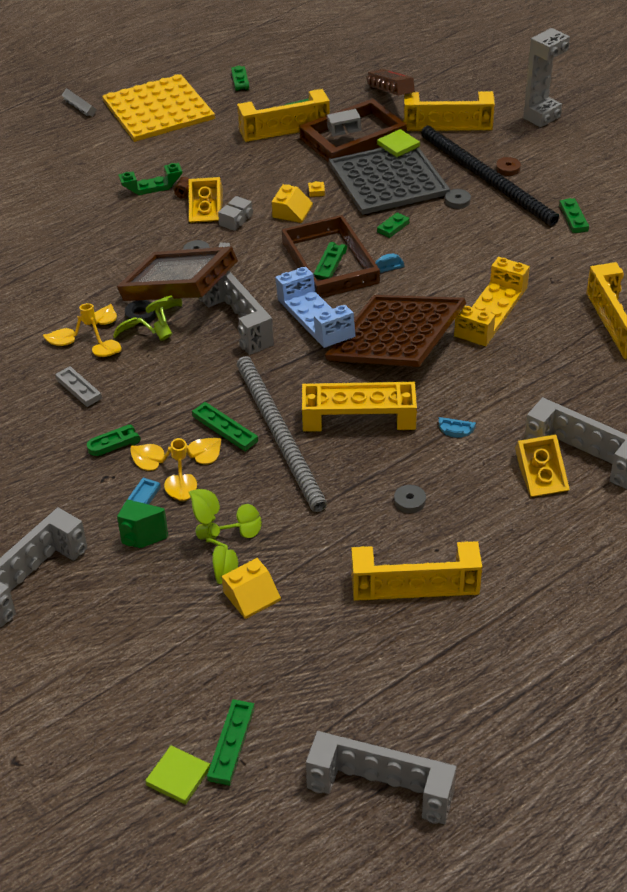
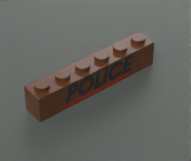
M386 69L368 72L367 83L370 87L398 96L415 92L414 79L411 76Z

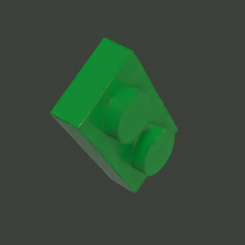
M397 212L377 227V233L391 238L409 224L410 218Z

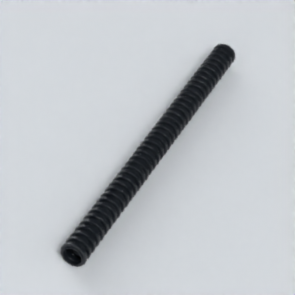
M429 125L422 129L421 136L546 224L554 226L558 222V213H555V211L452 142L449 138Z

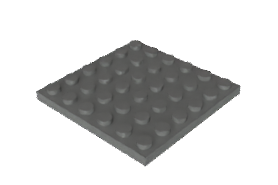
M419 147L399 157L394 156L384 148L329 159L330 167L362 215L443 197L447 192H450V188Z

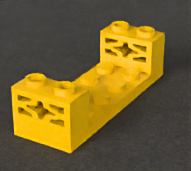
M324 90L308 91L309 101L261 110H256L252 101L237 104L239 131L244 141L248 142L299 132V125L330 114V101Z
M493 91L478 92V101L420 102L419 92L404 94L403 120L407 124V131H422L427 125L437 131L493 130L495 108Z
M498 257L491 266V277L488 286L472 307L465 305L455 318L454 336L486 347L528 288L530 266Z
M617 262L590 266L586 294L623 358L627 359V315L623 310L622 304L618 301L619 292H621V280L624 277L623 270L620 269Z
M415 382L302 384L303 431H322V415L396 414L397 430H416L417 403Z
M478 541L457 542L456 562L374 566L373 546L351 547L354 601L480 594L482 562Z

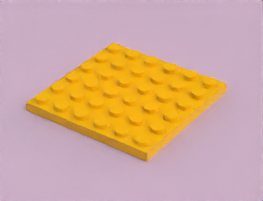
M181 74L143 85H136L132 88L121 89L114 93L110 92L102 96L104 103L134 142L215 119V113Z

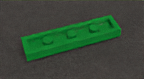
M204 402L192 411V417L243 451L248 450L258 442L257 435L207 402Z
M232 699L207 774L209 782L231 785L254 713V703Z

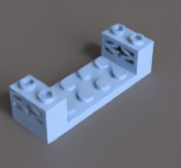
M300 267L297 270L285 272L275 277L278 301L324 348L355 337L354 313L346 305H340L332 309L315 292L314 275L307 267Z

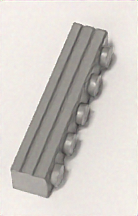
M67 88L61 95L65 101L69 102L72 106L74 105L75 108L79 109L82 113L84 112L87 116L93 117L97 111L96 108Z

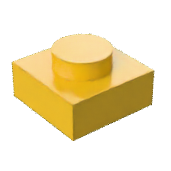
M315 181L308 183L309 197L325 196L324 182Z

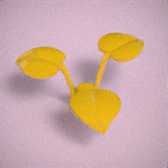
M82 304L79 307L80 316H77L78 321L75 332L72 329L64 328L49 334H43L44 339L50 344L65 346L75 341L74 336L78 335L82 321L85 325L92 324L99 343L92 348V353L95 356L107 357L121 352V345L117 341L107 340L102 342L96 327L97 323L106 325L117 319V314L112 304L94 312L92 304Z
M177 438L171 442V447H168L165 455L164 450L155 444L131 446V456L134 463L140 469L154 471L159 467V463H164L171 453L172 458L178 461L179 476H169L164 483V488L170 497L179 501H186L191 498L189 491L197 490V481L191 474L182 475V460L186 457L187 453L190 458L195 457L196 462L199 464L215 462L219 456L221 438L199 439L191 442L189 446L185 440Z

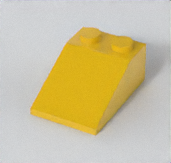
M220 177L189 179V223L219 221L218 212L222 209L223 186Z
M556 434L517 442L515 451L530 497L570 490Z

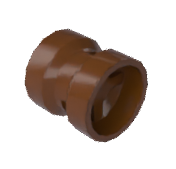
M181 177L174 187V193L177 197L186 198L189 195L190 178Z

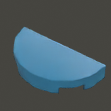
M394 253L381 256L375 262L380 269V273L405 267L400 256Z
M439 417L440 430L451 437L468 436L476 428L475 422Z

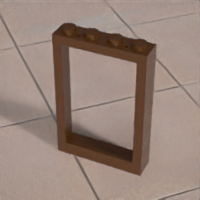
M372 98L335 113L356 109L360 118L372 113L388 125V128L335 147L320 134L323 131L329 130L326 115L299 125V138L329 163V159L380 148L381 146L377 145L378 139L399 129L407 133V124Z
M343 215L282 229V243L297 268L307 267L310 270L296 248V243L336 233L341 235L363 268L360 271L317 281L314 276L315 292L321 298L380 283V269Z

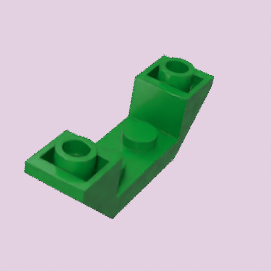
M171 163L164 166L165 176L163 177L158 176L152 179L137 181L134 171L118 174L122 186L137 195H144L169 190L183 172L179 163Z

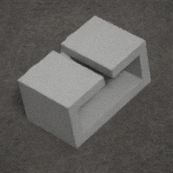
M356 109L327 115L328 129L332 137L345 134L342 124H344L348 133L361 131V118Z
M235 196L228 205H225L218 212L219 225L236 231L253 215L252 201Z

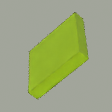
M399 129L378 139L377 145L394 156L399 157L420 147V141Z
M171 745L145 780L147 786L186 805L207 775L210 764Z

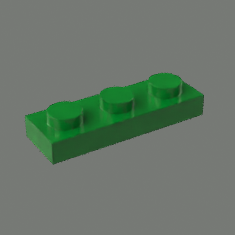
M576 199L560 200L559 207L572 233L588 232L589 225Z

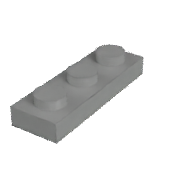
M71 366L55 374L56 380L86 407L102 399L101 393Z

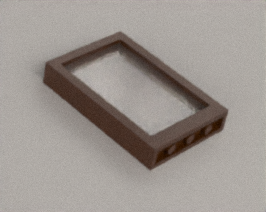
M232 246L153 252L117 286V289L123 301L159 300L170 295L173 299L202 298L238 260Z

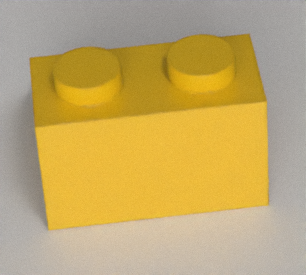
M283 184L272 200V217L303 223L313 206V202L298 187Z
M258 558L222 575L223 592L244 619L281 601V597L268 569Z

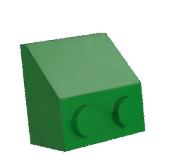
M129 499L126 500L117 515L122 544L143 548L167 539L168 529L165 508Z

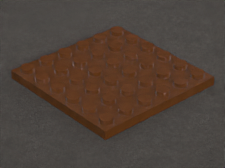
M374 295L354 319L355 337L333 344L325 354L326 360L420 367L464 308L466 300L459 297Z

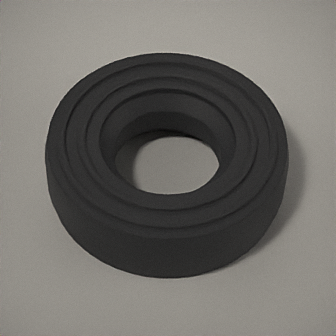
M136 300L126 306L125 318L126 320L137 317V319L142 318L149 324L155 319L156 312L154 310L142 315L134 314L137 311H146V307L151 303L147 300ZM140 322L136 326H142L144 324Z

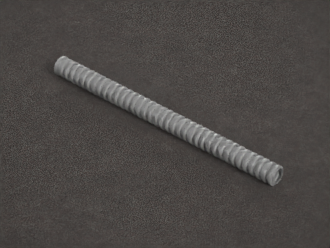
M250 357L240 358L237 361V367L306 501L313 512L324 510L327 507V501Z

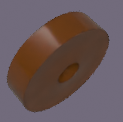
M503 157L496 162V171L501 175L513 176L520 172L521 163L516 158Z

